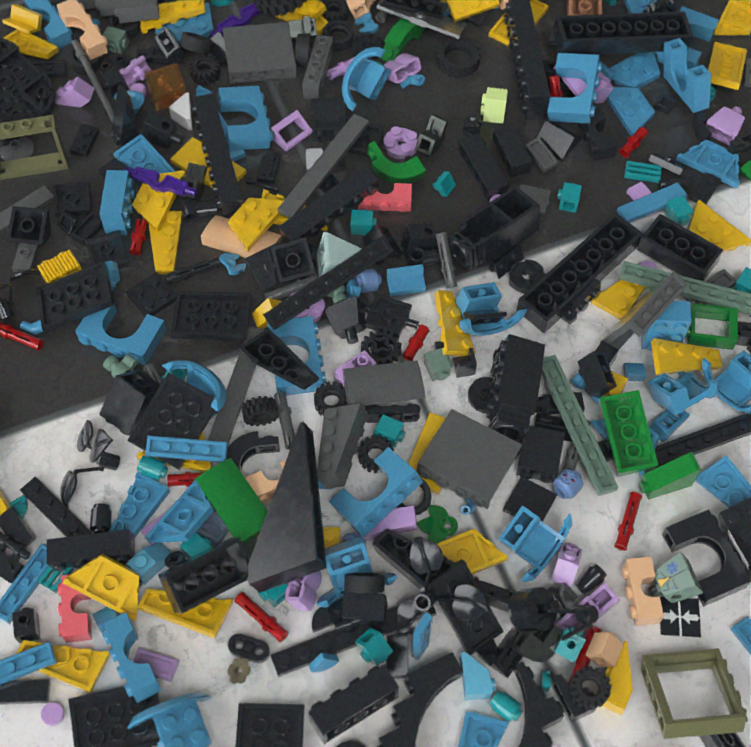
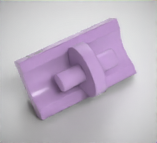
M144 56L133 59L129 66L119 70L125 79L127 87H130L139 79L143 81L146 78V74L151 71Z

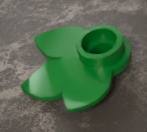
M429 505L430 517L417 523L418 528L423 533L429 534L428 540L435 544L444 541L447 536L454 535L458 530L456 519L448 516L446 509L437 505ZM449 524L451 528L446 529L444 526Z

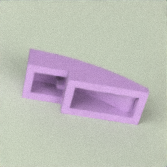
M414 505L394 509L363 538L366 541L376 540L386 529L397 534L418 531Z
M603 583L590 596L584 598L579 605L595 606L599 613V619L616 605L620 599ZM566 614L556 623L562 631L565 625L569 628L572 625L577 628L583 625L577 621L576 614Z

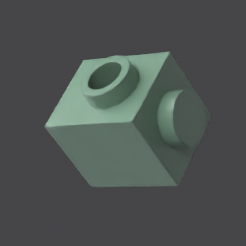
M108 26L103 33L108 41V51L122 54L124 49L128 47L129 39L127 38L126 31Z
M443 348L425 353L424 364L432 381L444 380L450 376L453 365L450 357L443 355Z

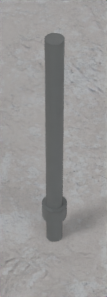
M73 40L72 45L76 50L75 54L78 60L82 62L113 124L114 111L87 59L88 56L85 50L81 48L78 40Z

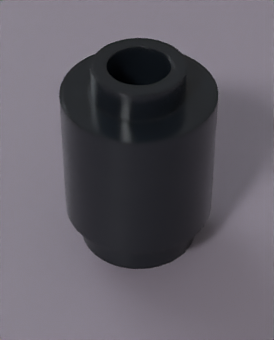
M95 504L91 510L90 530L94 534L109 532L111 528L112 511L108 504Z

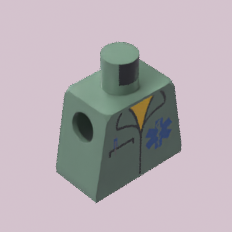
M681 552L654 571L658 583L648 588L652 597L664 595L671 603L704 593L690 561Z

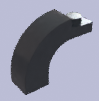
M258 431L242 435L228 446L227 459L232 458L242 473L243 465L250 457L257 454L280 452L279 437L268 435L259 438Z

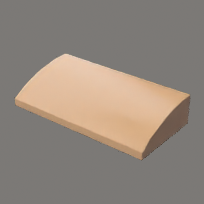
M218 215L211 219L201 235L202 245L231 254L234 253L244 258L275 243H280L282 235L266 231L251 250L247 252L244 249L243 243L237 239L235 232L229 227V219Z

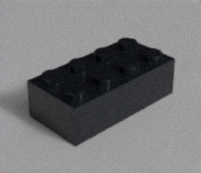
M662 214L658 215L643 234L637 249L681 276L704 281L718 263L723 252L722 248Z
M751 498L720 512L718 519L727 535L729 530L749 564V573L751 575Z
M235 537L159 573L158 577L174 613L183 614L247 581L250 560L240 538Z
M385 664L381 667L377 665L367 672L368 675L362 679L360 677L355 678L348 684L349 687L344 690L338 689L325 702L318 701L311 706V710L308 711L310 723L324 745L398 698L399 686Z

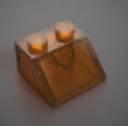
M177 63L145 73L149 96L156 111L171 106L187 93Z

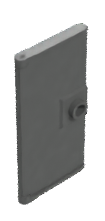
M381 1L377 5V9L457 39L461 37L468 27L467 23L454 22L452 18L446 16L440 19L428 16L422 12L416 13L382 4Z

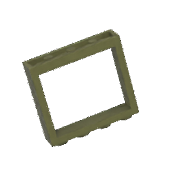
M54 115L0 123V140L52 131L59 151L57 153L0 161V180L68 169L67 154Z
M719 648L642 655L641 673L663 739L744 732L745 722H748L747 710L742 707L740 692L736 691L734 687L733 675L729 674L727 661L723 659ZM712 669L730 715L673 720L657 673Z

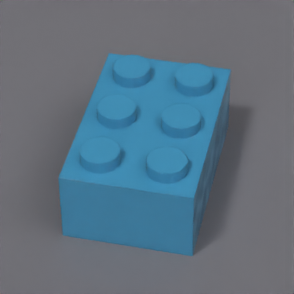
M106 171L99 213L106 234L120 230L121 236H128V229L132 227L130 216L134 213L132 204L136 198V189H133V178H130L128 171Z
M673 301L641 336V349L652 351L651 341L654 338L683 343L692 322L690 301Z

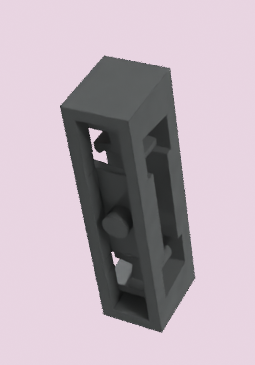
M316 36L302 83L303 98L313 99L321 97L327 76L326 71L329 69L334 52L333 37Z

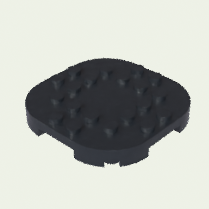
M0 38V123L47 116L53 105V85L50 78L44 71L41 73L21 54L17 45L9 40ZM20 137L1 139L0 147L7 146L11 141L18 140Z

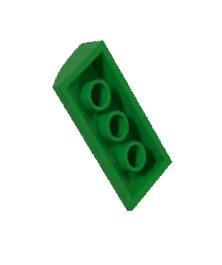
M639 390L600 398L599 405L617 477L658 467Z
M232 458L215 465L195 478L233 537H239L243 546L260 534L268 511Z

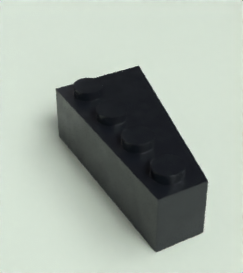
M386 529L373 542L376 552L421 590L428 571L424 574H418L413 569L410 562V550L413 542L402 535ZM443 556L442 566L437 570H432L431 579L457 562H453Z

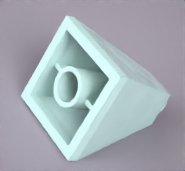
M323 232L317 250L318 278L361 250V248L328 232Z

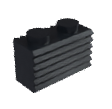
M592 351L586 357L577 361L579 366L578 372L585 382V391L592 397H601L617 387L610 370L611 368L606 360V354L603 352Z

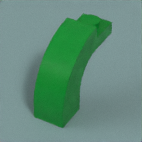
M404 18L400 19L384 40L386 44L383 49L386 51L381 59L386 62L394 61L411 39L416 38L419 40L425 27L411 23Z
M375 141L368 144L367 154L372 161L371 169L381 179L393 184H409L425 177L426 169L417 156L404 163H394L386 159Z

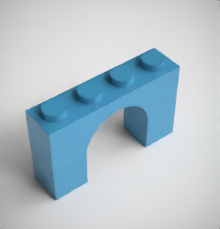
M682 6L679 12L685 11L693 36L710 42L719 19ZM688 48L687 69L697 67L702 52ZM655 52L657 54L656 61L664 64V52Z
M680 38L665 42L663 77L693 113L709 108L711 73L704 65L687 69V46Z
M558 53L555 67L556 75L564 78L580 79L587 87L580 95L573 98L550 97L548 107L549 121L590 124L591 117L595 116V106H593V103L597 102L598 92L596 87L600 85L598 73L602 72V62L599 61V55Z
M259 86L219 88L218 103L220 112L240 111L248 113L255 118L254 122L247 125L227 126L226 141L229 151L270 148V141H273V132L269 130L270 119L266 117L267 107L263 105L264 94L260 92Z
M115 304L82 319L75 331L82 344H90L100 351L111 352L118 358L130 354L138 361V364L140 363L145 366L167 330L164 320L147 314L139 329L132 336L123 339L112 338L106 334V330L117 312Z
M312 316L291 319L276 330H272L268 324V328L286 345L300 346L309 353V358L305 364L319 377L317 382L303 390L275 375L279 396L281 397L280 392H285L286 396L316 392L317 387L320 388L321 384L326 383L325 372H321V367L324 366L323 357L318 355V350H321L320 339H316L315 334H318L317 323H313Z
M389 447L374 460L381 472L388 477V484L378 497L369 501H359L343 488L329 501L337 513L362 537H365L423 483L416 470Z

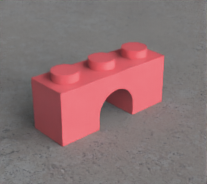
M394 183V190L389 194H381L376 191L373 195H368L358 205V210L411 212L412 184Z
M62 575L61 583H58V594L61 596V603L58 604L59 616H62V623L58 625L59 636H62L66 643L92 640V621L88 613L78 614L74 612L76 605L80 601L90 600L91 598L63 584L64 579L69 575Z

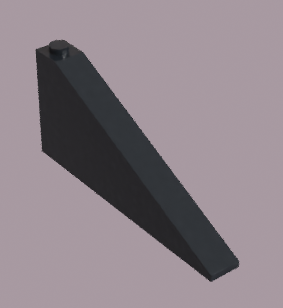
M301 422L297 429L248 564L247 581L251 587L260 593L327 568L313 431L304 422Z

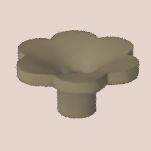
M235 658L227 670L231 683L236 684L238 682L242 684L245 682L246 676L250 674L251 668L248 666L249 661L246 658Z

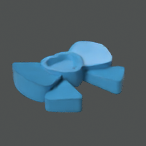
M366 13L360 18H356L355 26L364 24L359 33L372 34L378 31V24L373 22L371 13Z
M224 253L219 257V262L225 265L229 275H237L241 271L244 272L246 268L245 263L236 265V260L240 257L237 254Z
M353 279L347 283V299L354 296L359 298L361 293V287L357 286L356 281Z

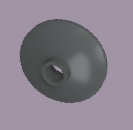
M26 136L11 141L7 146L0 147V156L4 161L31 157L34 153V144Z

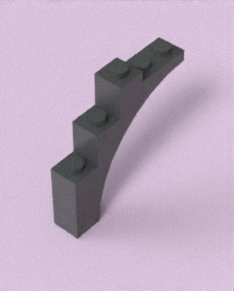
M77 0L78 3H82L84 9L96 8L100 10L101 16L115 15L119 17L120 23L159 18L157 0Z

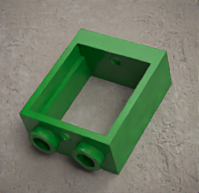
M692 303V322L685 336L688 337V344L733 350L738 341V308ZM695 318L726 321L725 337L695 333Z

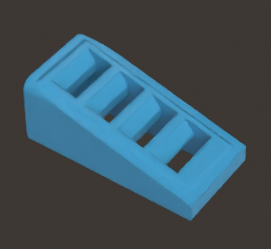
M666 410L653 421L650 428L660 437V441L665 442L689 418L690 414L684 410L675 416Z

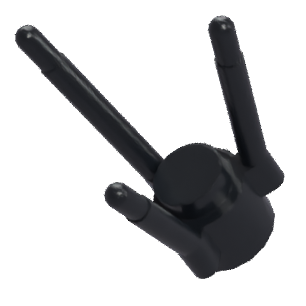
M573 604L575 609H548L549 613L576 614L577 621L583 624L561 636L560 640L563 641L585 629L592 628V623L597 622L599 617L596 607Z

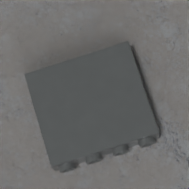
M288 22L223 28L230 84L296 78V63Z
M674 271L646 292L602 340L620 349L634 333L638 337L642 336L688 284Z
M451 409L419 460L416 472L422 478L430 479L440 487L455 492L457 496L473 501L476 506L488 509L493 496L512 463L519 456L522 444Z

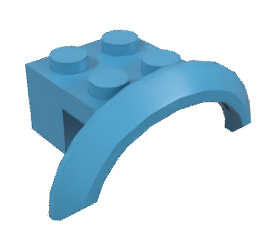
M380 47L365 49L348 66L343 78L342 95L344 102L351 111H354L357 103L353 100L350 90L358 91L369 99H377L392 70L369 57L378 56L382 58L386 50Z
M495 282L461 288L456 303L464 317V312L499 310L498 304L502 295ZM527 309L518 310L507 321L503 318L498 323L471 325L470 319L464 318L460 321V328L469 335L485 336L496 334L513 327L521 321Z
M743 350L731 360L728 368L714 380L718 381L716 396L740 412L751 414V404H747L751 401V355ZM703 358L701 363L702 372L709 386V380L714 379L711 372V363Z
M173 360L162 365L169 372L174 369H188L187 383L215 398L211 404V407L215 409L212 417L223 408L226 401L225 386L213 371L189 360Z
M684 371L677 372L681 377L677 380L663 373L648 382L653 400L674 415L683 412L704 398L711 399L715 397L718 389L717 380L710 379L708 386L699 381L691 372L684 373Z
M522 505L499 537L500 543L533 566L522 578V582L533 581L561 547L573 525L570 513L563 521V525L558 533L542 522L540 517Z
M361 536L325 548L327 569L334 588L317 600V606L329 607L334 601L344 596V593H346L344 591V575L346 573H373ZM379 573L385 575V585H391L397 579V575L394 573Z
M199 691L160 703L135 715L129 723L128 729L153 718L160 741L157 743L158 747H209L211 741L197 702L207 701L211 699V696Z

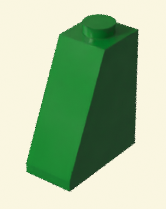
M693 452L643 475L640 481V489L643 494H646L648 500L693 485L701 470Z

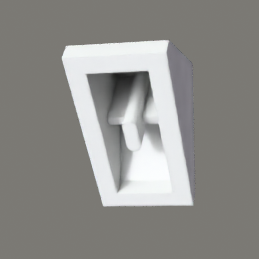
M185 93L169 107L171 119L186 129L192 130L191 101L189 93Z

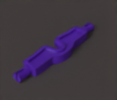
M252 3L240 9L239 12L242 18L230 15L223 22L216 25L217 29L209 33L210 37L212 38L218 32L223 36V28L247 26L254 17L262 12Z
M125 166L123 171L129 172L133 180L149 185L154 191L172 192L181 196H185L186 193L193 196L198 194V189L189 187L187 182L167 175L161 182H158L160 174L157 171L138 166L135 169Z

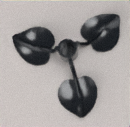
M32 268L18 272L7 278L8 284L0 285V291L8 288V302L6 298L1 299L0 297V320L14 316L11 308L13 305L12 281L24 275H40L38 269Z
M86 420L84 427L79 433L77 449L79 452H84L86 447L91 449L90 462H96L99 467L75 469L73 472L69 470L66 473L61 484L60 495L62 503L67 508L76 489L78 473L103 472L105 468L115 471L120 463L119 455L105 452L106 448L113 441L105 430L98 429L92 439L93 425L90 420Z
M420 536L416 537L410 550V562L418 574H424L428 571V575L421 588L422 592L415 599H406L400 604L397 612V633L414 634V630L425 612L431 615L428 609L441 602L454 600L452 604L453 612L458 618L466 621L474 620L487 613L488 604L484 595L472 585H459L455 589V596L440 599L436 598L433 591L427 590L432 570H437L442 566L443 553L434 542Z

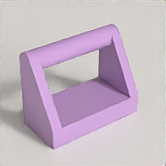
M298 110L270 129L273 132V141L286 152L313 133ZM294 122L304 131L286 143L279 132Z

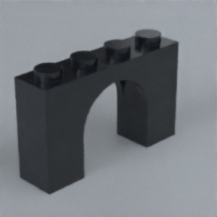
M709 509L665 528L662 536L671 552L698 543L711 547L719 556L721 562L720 571L699 581L704 593L697 595L703 607L747 588L751 583L749 571L741 564L739 554L732 549L728 536L722 532L717 518L711 514Z

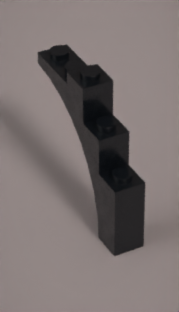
M453 652L406 674L404 685L408 694H413V696L393 705V713L390 715L395 726L400 727L379 737V745L377 747H416L418 729L426 710L441 691L462 677L463 671Z
M524 662L515 665L514 674L521 687L525 710V723L519 747H552L551 737L547 732L544 733L543 731L562 721L564 717L563 706L559 701H555L553 696L546 700L544 699L546 697L544 690L540 685H536L533 679V671L529 666L526 667Z

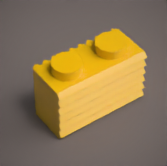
M69 249L59 253L54 258H51V260L43 261L41 265L37 266L46 284L82 270L79 262Z

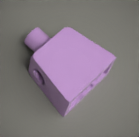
M722 107L709 118L706 126L712 133L711 137L729 146L730 142L738 136L745 119L741 115V108L734 107L731 110L727 107Z

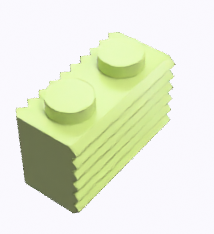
M488 87L486 94L483 93L482 104L485 105L481 106L480 115L484 116V122L503 124L507 89Z

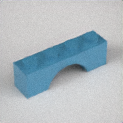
M24 0L27 9L42 14V19L49 21V24L44 28L49 43L57 46L58 49L72 43L71 35L73 33L70 27L65 26L58 16L56 7L54 5L51 6L50 0Z
M126 612L103 623L105 632L102 633L106 644H111L113 648L109 650L113 661H118L120 664L117 667V671L121 679L126 678L127 684L124 687L128 696H134L138 703L160 692L161 688L149 663L138 664L129 660L130 649L138 640V637Z

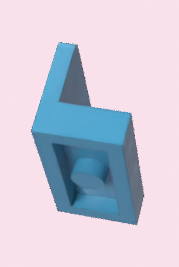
M423 265L387 269L386 282L389 296L425 292L426 285L423 276Z

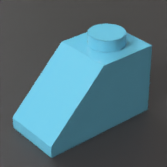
M157 543L141 549L127 562V565L130 569L140 574L139 579L145 585L166 566L164 563L165 558L172 552L162 543Z
M461 652L460 664L463 671L462 680L465 701L490 699L493 691H496L495 679L491 678L490 671L466 652Z

